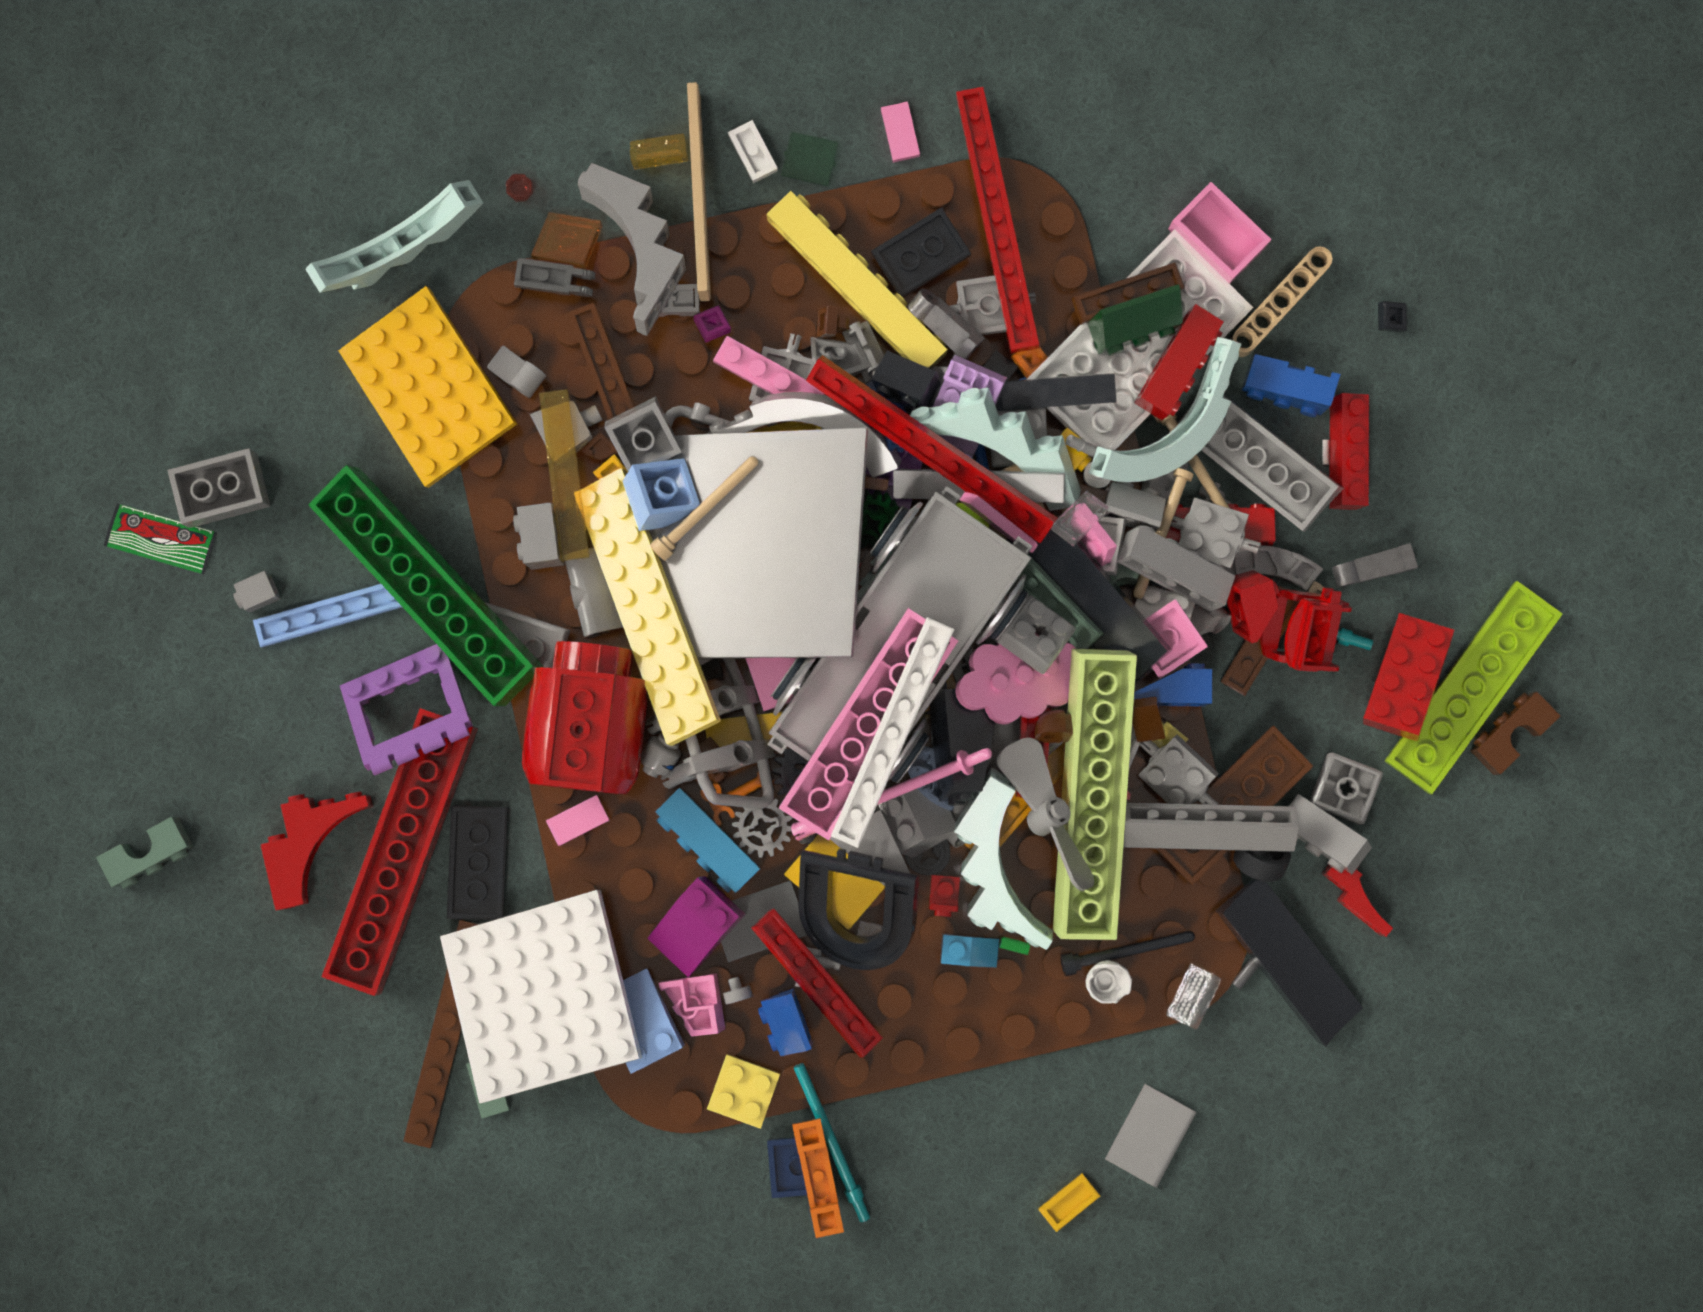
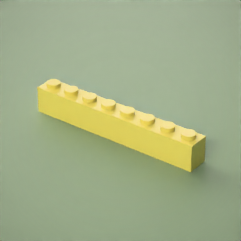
M790 191L767 213L768 222L868 321L901 357L932 369L933 366H936L946 356V344L935 333L932 334L926 328L927 325L917 319L906 308L908 304L898 293L893 295L886 288L888 283L880 274L876 273L873 275L867 269L869 266L867 261L858 253L854 255L848 249V242L840 234L835 236L828 229L830 225L820 214L815 216L809 210L811 206L802 195L799 194L796 197Z

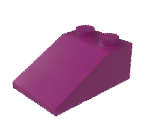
M706 876L697 877L678 898L647 939L687 977H690L746 914Z

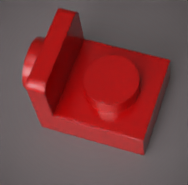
M931 875L929 909L935 910V916L951 917L952 912H958L960 877Z

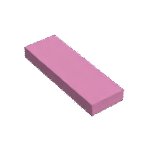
M965 492L960 498L963 504L1013 543L1019 536L1033 546L1029 551L1031 553L1038 546L1035 540L978 495Z

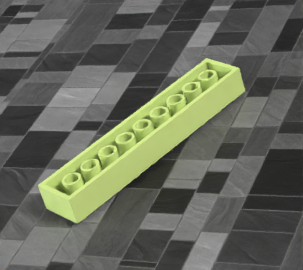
M1071 650L1067 713H1070L1072 717L1073 734L1069 741L1065 742L1062 799L1068 804L1071 814L1069 821L1063 826L1090 868L1094 877V885L1085 891H1079L1070 881L1058 851L1053 931L1060 939L1117 940L1137 655L1128 650Z

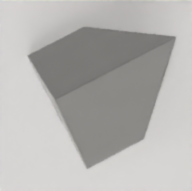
M810 337L814 364L823 355L853 377L871 367L859 342L848 343Z

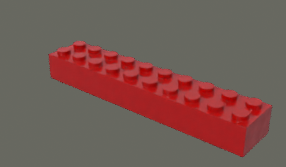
M420 708L412 729L443 716ZM469 727V736L452 743L448 737L444 738L445 746L427 754H424L422 748L418 749L420 757L398 766L321 976L322 978L373 996L382 994L478 728Z

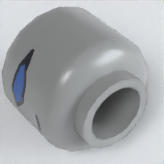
M663 734L650 737L641 753L640 762L644 766L643 771L655 778L658 775L666 776L670 770L674 769L681 757V751L678 748L679 744L667 745Z

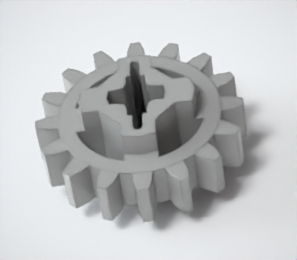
M777 799L766 808L775 811L779 815L778 817L770 818L766 816L763 808L743 807L745 810L743 813L735 812V815L740 820L739 822L732 823V826L739 828V832H736L733 837L742 838L739 844L740 848L746 845L749 846L747 854L751 855L754 850H758L759 858L763 857L764 851H768L770 856H774V848L777 847L781 851L784 850L781 844L783 840L786 842L791 841L786 833L792 831L791 826H787V822L792 820L793 817L783 814L784 811L777 807ZM753 811L754 819L751 825L744 827L746 817ZM760 819H763L764 822H776V824L771 825L767 829L768 834L763 835L761 831L750 832L751 829L759 825ZM782 826L781 835L773 842L772 834L775 828ZM755 835L762 840L764 846L755 845L747 837Z

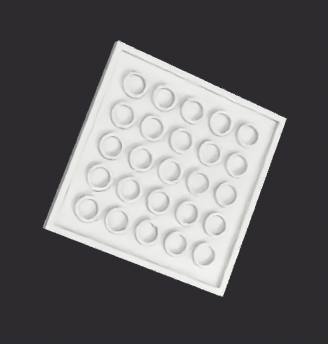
M595 890L440 936L479 1103H485L642 1058L601 890Z

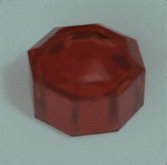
M512 174L506 181L507 195L515 202L527 201L533 194L532 181L524 174Z

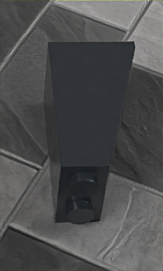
M944 689L937 694L930 704L935 767L938 768L957 760V752L960 750L972 754L984 748L990 749L995 722L989 718L985 708L980 710L966 709L958 701L955 689ZM988 760L974 765V771L971 775H966L959 771L937 780L939 802L948 801L949 806H959L966 804L965 801L974 800L973 796L983 791Z

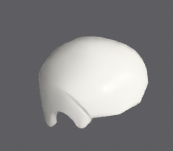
M1101 961L1095 964L1087 974L1086 988L1090 996L1100 1003H1118L1122 997L1128 995L1131 991L1132 978L1128 970L1115 961Z

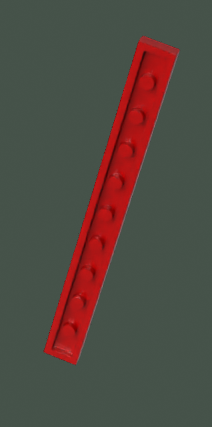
M978 87L957 91L956 99L1010 351L1012 354L1038 349L1039 341L984 88Z
M822 355L818 358L805 381L965 492L978 495L1039 543L1043 541L1058 519L1057 517Z

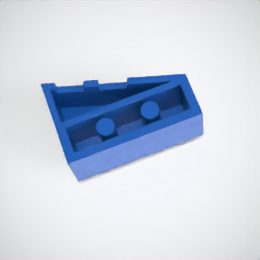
M1257 354L1252 357L1241 389L1248 392L1247 397L1259 401L1267 398L1273 400L1275 406L1283 409H1289L1292 406L1301 409L1300 413L1308 417L1322 415L1331 406L1341 374L1332 372L1331 377L1315 374V368L1306 366L1305 370L1290 366V363L1287 361Z

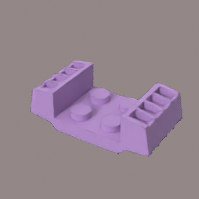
M955 355L943 379L945 380L933 407L942 406L948 402L958 403L961 393L968 389L988 387L996 406L1007 377ZM939 435L970 458H973L979 445L975 441L955 436Z

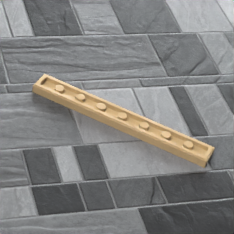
M697 82L687 83L697 289L700 301H710L711 285L701 95Z

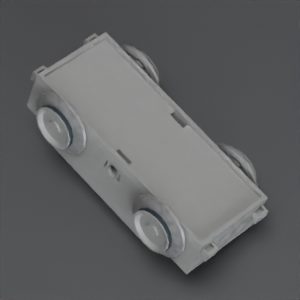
M947 486L941 494L937 492L933 494L910 528L908 525L923 503L919 502L909 511L906 507L902 506L870 552V554L872 553L876 557L872 570L874 573H876L890 551L893 553L857 604L853 657L820 658L811 671H809V668L816 658H797L771 695L773 699L777 700L773 713L775 716H777L791 694L794 696L769 731V734L773 737L767 745L780 754L788 746L809 761L900 619L909 608L925 619L929 617L954 628L952 636L958 640V643L930 684L909 731V736H907L888 781L891 779L897 784L914 763L930 737L923 733L927 718L923 717L921 720L920 718L974 640L977 638L976 643L978 645L989 636L997 641L1026 601L1029 593L1022 589L1027 575L1023 573L1020 576V574L1031 560V557L1027 554L1033 546L1019 536L1011 544L955 505L960 495Z

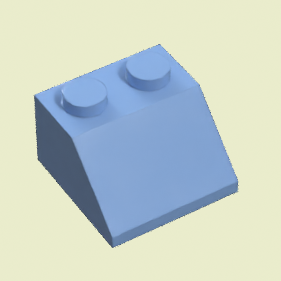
M684 458L634 464L622 481L639 531L665 528L686 518L700 505Z

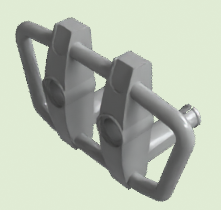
M714 658L697 659L701 666ZM722 658L734 686H721L711 690V696L719 716L743 708L752 741L739 740L733 744L701 753L695 734L685 739L690 757L683 760L684 763L670 770L661 779L669 778L668 781L663 782V785L668 789L697 779L708 801L715 805L766 808L772 803L774 798L768 759L776 756V754H774L773 748L767 745L770 740H764L754 708V704L760 702L757 698L755 686L745 685L735 658ZM654 716L647 719L646 726L653 724L652 727L647 728V731L652 735L659 734L662 730L657 717ZM757 763L763 796L752 797L717 793L708 774L732 772L741 767Z

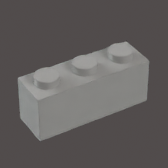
M1298 794L1289 805V807H1296L1299 823L1297 840L1300 839L1306 843L1305 849L1316 857L1322 854L1328 858V864L1338 872L1342 873L1343 870H1346L1352 875L1372 846L1367 839Z

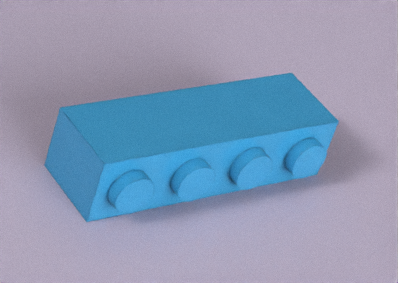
M679 788L656 811L660 816L656 821L667 832L672 829L679 836L676 841L687 852L692 849L699 856L696 861L704 870L709 872L712 869L719 876L716 881L726 892L733 890L737 893L761 869L682 788Z

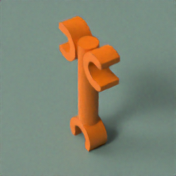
M759 771L757 777L725 794L746 796L761 788ZM713 784L716 792L722 794L721 786ZM701 790V791H700L701 797H702L705 801H708V799L706 798V796H705L703 790ZM709 802L714 811L713 817L717 825H722L719 818L722 811H727L732 819L735 818V812L732 808Z

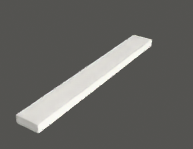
M929 617L926 618L831 834L832 837L857 848L859 847L954 632V628Z

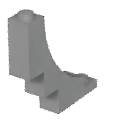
M591 163L587 171L581 173L578 180L581 198L612 218L623 230L633 247L637 259V277L634 292L638 304L634 311L633 319H635L637 332L647 336L686 271L684 255L664 247L669 237L667 220L647 213L653 203L649 186Z

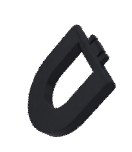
M840 848L837 851V857L803 850L800 857L798 902L802 926L817 949L821 950L825 956L838 964L858 970H875L886 967L899 959L914 937L917 923L918 875L883 868L884 860L880 857H875L874 864H872V856L850 851L847 859L846 850ZM833 871L885 883L884 916L881 932L869 937L857 936L845 930L837 922L832 911Z

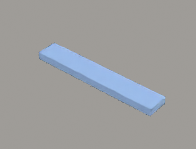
M378 584L255 619L253 623L260 647H266L399 609L402 606L382 584Z

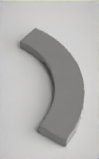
M1260 546L1257 554L1241 549L1235 556L1232 568H1226V571L1237 575L1254 570L1260 574L1285 579L1302 590L1307 591L1323 568L1298 553L1273 546Z

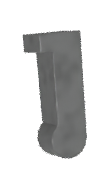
M921 289L908 305L910 312L917 319L923 321L955 352L953 356L957 355L963 359H968L985 339L941 298L927 289Z
M1411 543L1334 566L1332 571L1337 588L1412 571L1418 568Z

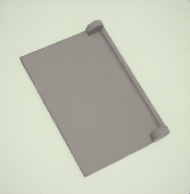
M1145 1084L1105 1159L1157 1188L1197 1112Z

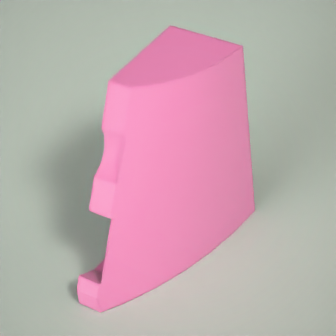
M717 973L659 982L660 990H665L674 1004L672 1008L677 1015L682 1017L684 1026L691 1036L717 1034L726 1030Z

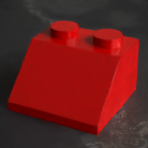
M1254 570L1237 574L1227 599L1233 632L1252 644L1258 642L1278 609L1277 598H1279V590L1273 580Z

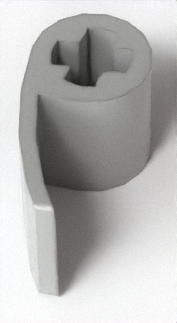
M505 346L499 349L487 366L491 372L528 398H531L546 378V375L530 362H525Z

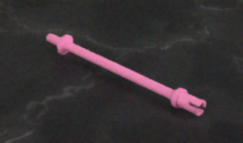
M984 748L968 754L966 751L960 750L957 752V760L883 790L877 805L959 771L966 775H971L974 771L973 766L990 759L992 751ZM801 822L793 823L791 826L794 836L800 833V835L796 836L798 841L816 834L815 831Z

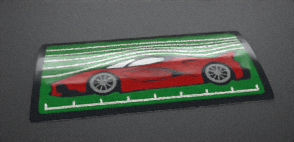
M117 503L104 546L205 575L210 553L218 532L201 527L188 528L182 525L180 521Z

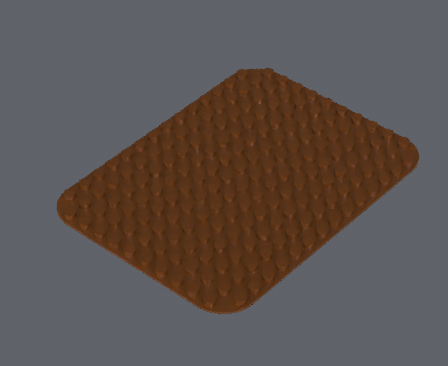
M999 157L1028 294L1035 292L1036 304H1031L1039 346L1049 357L1081 325L1071 298L1100 288L1089 236L1077 205L1056 180L1032 165L1010 158ZM970 159L803 196L811 206L809 210L815 216L820 214L826 219L830 225L828 229L835 236L840 234L848 242V249L854 255L860 254L869 264L867 269L873 275L878 273L888 283L886 288L893 295L896 292L871 254V250L941 207L943 208L971 252V256L905 296L904 300L908 305L923 288L941 298L948 306L956 305L958 300L956 281L994 276ZM778 202L707 218L711 299L710 301H700V313L719 305L731 327L730 333L709 342L704 341L693 320L694 316L666 315L658 317L647 336L637 332L635 319H633L634 311L638 305L634 292L637 277V259L627 236L525 258L572 265L574 268L595 272V279L584 280L574 276L572 280V285L586 286L592 289L593 293L590 297L571 293L570 295L516 288L514 286L518 261L516 260L503 264L482 275L455 302L448 315L449 319L517 422V425L460 465L490 604L570 629L567 640L570 642L601 644L632 650L624 628L609 630L607 634L598 637L584 638L577 609L575 610L571 596V583L566 563L564 566L531 570L518 558L517 543H521V536L519 532L515 531L513 516L518 515L517 507L552 503L558 510L564 556L572 552L594 548L574 493L598 481L599 479L593 472L608 460L593 459L580 450L557 466L530 414L569 401H574L580 412L595 405L603 420L588 427L593 438L602 431L610 439L604 428L605 422L609 419L568 314L569 311L593 302L634 407L656 396L665 414L672 407L681 405L693 408L695 403H700L711 408L709 414L728 421H734L735 415L750 410L749 406L752 402H749V397L753 384L713 362L726 336L762 354L764 346L777 350L787 349L790 334H795L794 343L796 336L800 335L802 338L797 352L806 358L812 359L810 337L817 338L818 310L826 306L838 307V317L849 318V326L858 321L860 324L865 322L866 320L768 222L767 213ZM694 221L668 226L669 237L664 247L683 254L685 259L686 271L678 284H697ZM693 288V308H695V288ZM870 325L883 355L887 351L899 355ZM926 326V328H927L932 334H934V332H933L928 326ZM836 332L835 336L828 339L846 342L842 332ZM1007 332L982 335L985 339L973 354L966 359L983 367L996 350L1015 364L1011 358L1015 353L1011 354ZM947 345L945 346L947 349L946 356L936 366H949L955 352ZM502 346L508 348L525 362H530L546 375V378L531 398L524 396L487 368ZM1017 368L1009 381L1020 380L1025 376ZM861 373L854 376L862 383H868L865 382ZM1045 407L1047 436H1060L1066 427ZM677 417L671 427L675 436L703 435L710 431L708 425L698 424L685 417ZM790 421L778 422L777 425H778V424H782V423H786V422H790ZM764 425V426L755 428L754 430L766 428V427H768V426ZM1135 430L1116 450L1139 449ZM985 446L989 470L1001 471L1007 468L992 467L991 450ZM922 463L921 469H932L925 463ZM1077 469L1075 474L1079 485H1086L1083 479L1084 470L1081 472ZM1111 480V481L1109 482V484H1108L1105 488L1100 489V490H1104V491H1107V492H1108V488H1109L1110 484H1111L1112 482L1117 483V481H1112V480ZM1143 481L1130 482L1134 484V489L1141 491ZM912 499L910 509L919 502L923 503L915 517L919 516L930 499ZM1043 502L1045 510L1057 517V520L1063 521L1062 509L1050 511L1046 502ZM867 514V518L873 523V519ZM1125 526V531H1124V536H1123V542H1124L1126 533H1127L1128 531L1134 529V528ZM867 543L864 549L860 547V563L862 568L858 577V591L862 588L859 584L870 571L875 574L870 563L874 559L870 554L873 549L870 543ZM1126 584L1120 586L1119 588L1135 605L1137 598L1133 595L1135 585ZM976 638L971 645L972 650L974 651L975 649L980 647L985 642V640L978 645L976 643ZM633 654L631 677L642 679ZM964 656L960 661L961 664L965 663ZM719 658L723 677L706 681L710 691L721 686H734L722 658ZM735 658L745 685L755 686L746 658ZM820 658L815 659V661L809 668L810 671L813 669V667L816 665ZM1187 660L1160 679L1153 670L1135 684L1134 692L1183 669L1184 666L1190 664V660ZM967 666L962 668L964 675L969 673ZM533 679L511 700L522 753L529 695ZM755 687V691H756V694H757L758 701H760L759 696H758V693H757V690H756V687ZM648 692L646 695L647 709L642 749L650 737L659 736V734L652 735L647 731V728L653 726V724L646 726L647 719L656 716ZM761 702L754 704L757 715L774 713L775 708L763 711ZM785 704L779 712H783L788 704ZM1159 706L1163 724L1166 721L1187 737L1188 741L1186 743L1215 769L1201 707ZM742 708L722 714L719 717L720 719L743 717L745 713ZM930 711L924 712L920 720L923 717L927 718L923 733L930 737L925 746L932 748ZM706 729L696 734L699 745L707 739ZM686 740L678 743L681 757L676 766L680 765L689 755ZM1141 746L1138 747L1129 768L1127 790L1131 795L1130 800H1127L1126 803L1168 804L1138 776L1148 765L1152 757ZM773 749L776 756L769 758L768 762L772 780H777L780 778V775L772 773V770L780 768V764L776 763L774 758H783L784 755ZM640 762L638 779L627 795L529 784L554 901L558 902L595 890H601L623 980L648 969L685 1044L683 1048L632 1074L626 1063L594 1072L603 1090L621 1110L645 1125L668 1132L698 1133L743 1123L707 1109L727 1054L780 1073L765 1118L810 1108L793 1068L800 1063H804L819 1100L823 1105L1185 1021L1181 1020L1177 1014L1172 1016L1171 1012L1173 1007H1175L1185 982H1187L1192 968H1196L1200 974H1209V978L1201 992L1202 994L1208 988L1212 989L1211 999L1206 1008L1208 1009L1229 989L1232 981L1238 975L1247 953L1215 911L1244 887L1240 869L1237 868L1233 861L1235 850H1228L1196 883L1190 885L1155 848L1123 847L1117 940L1060 939L1053 931V941L1047 950L1040 946L1034 947L1030 945L1029 953L1025 955L998 947L997 967L941 964L942 934L999 939V943L1001 937L1005 936L1027 942L1017 932L1011 933L1005 930L998 921L993 929L990 930L985 926L979 927L970 920V917L967 916L968 905L981 887L980 885H971L961 875L962 863L971 850L965 845L955 848L947 840L950 847L949 861L942 871L934 875L960 877L958 912H952L951 917L934 915L935 910L929 909L931 875H921L912 870L906 861L905 855L901 853L910 872L909 874L919 876L917 923L911 943L899 959L880 969L858 970L841 964L839 971L833 970V968H825L883 1037L865 1057L860 1058L803 989L795 986L796 981L769 949L728 962L722 943L713 950L690 977L717 973L726 1030L717 1034L691 1036L684 1026L682 1017L677 1015L672 1008L674 1004L665 990L661 991L659 988V982L686 978L687 976L647 938L697 877L706 876L732 901L790 881L784 875L785 872L810 843L801 844L796 840V836L800 835V833L794 836L792 831H790L786 835L791 841L786 842L783 840L781 844L784 850L781 851L777 847L774 848V856H770L768 851H764L763 857L759 858L758 850H754L749 855L747 854L749 846L742 847L741 849L761 869L737 893L733 890L726 892L716 881L719 876L712 869L709 872L704 870L696 861L699 856L692 849L687 852L676 841L679 836L672 829L667 832L656 821L660 817L656 811L679 788H682L714 821V811L709 802L701 797L700 791L702 789L696 779L668 789L663 785V782L668 781L669 778L662 780V775H658L655 778L646 774L643 771L644 766ZM757 763L727 772L728 775L718 783L722 788V794L757 777L759 771ZM800 764L794 765L796 769H804V766ZM908 771L899 782L910 777ZM1063 774L1053 785L1056 797L1061 799ZM796 775V776H795V778H794V783H795V781L797 780V778L799 777V775ZM1217 776L1210 782L1209 787L1218 779ZM890 779L887 781L885 788L896 784V782ZM782 785L773 786V801L775 799L778 800L777 807L779 808L786 794L777 795V792L782 789ZM762 787L746 796L762 797ZM598 795L610 821L558 846L546 820ZM728 806L734 812L743 813L745 811L743 807ZM763 808L766 816L770 818L779 816L772 809ZM722 811L719 815L722 825L719 827L739 846L742 838L733 837L736 832H739V828L732 826V823L739 822L740 818L735 815V818L732 819L727 811ZM753 811L746 817L744 827L751 825L754 819ZM1026 816L1000 847L1002 865L1009 884L1020 902L1035 918L1053 930L1058 849L1051 833L1039 836L1031 831ZM793 818L787 822V826H792L793 823L799 821ZM760 819L759 825L751 829L750 832L761 831L763 835L768 834L767 829L771 825L776 824V822H764L763 819ZM782 826L775 828L772 834L773 842L781 835ZM755 835L747 837L755 845L764 846L762 840ZM934 847L922 853L921 864L928 857L936 860L939 859L932 852ZM792 882L799 902V887ZM885 888L849 930L841 923L839 924L848 932L862 937L873 936L881 932L883 927ZM1185 931H1193L1195 934V939L1192 942L1110 960L1125 967L1132 978L1130 993L1122 997L1118 1003H1100L1090 996L1086 988V978L1088 972L1095 964L1081 967L1082 970L1077 971V974L1067 977L1064 976L1060 954L1072 952V954L1078 953L1081 956ZM807 935L800 937V940L806 947L817 949ZM739 977L742 987L751 986L753 997L730 1004L725 1003L723 993L731 990L728 979ZM794 988L812 1037L813 1045L811 1050L780 1056L778 1050L773 1052L768 1035L772 1034L768 1023L763 1024L758 1008L762 1007L761 1001L763 999ZM1195 1005V1007H1194V1009H1193V1011H1192V1013H1191L1189 1019L1197 1015V1014H1196V1005Z

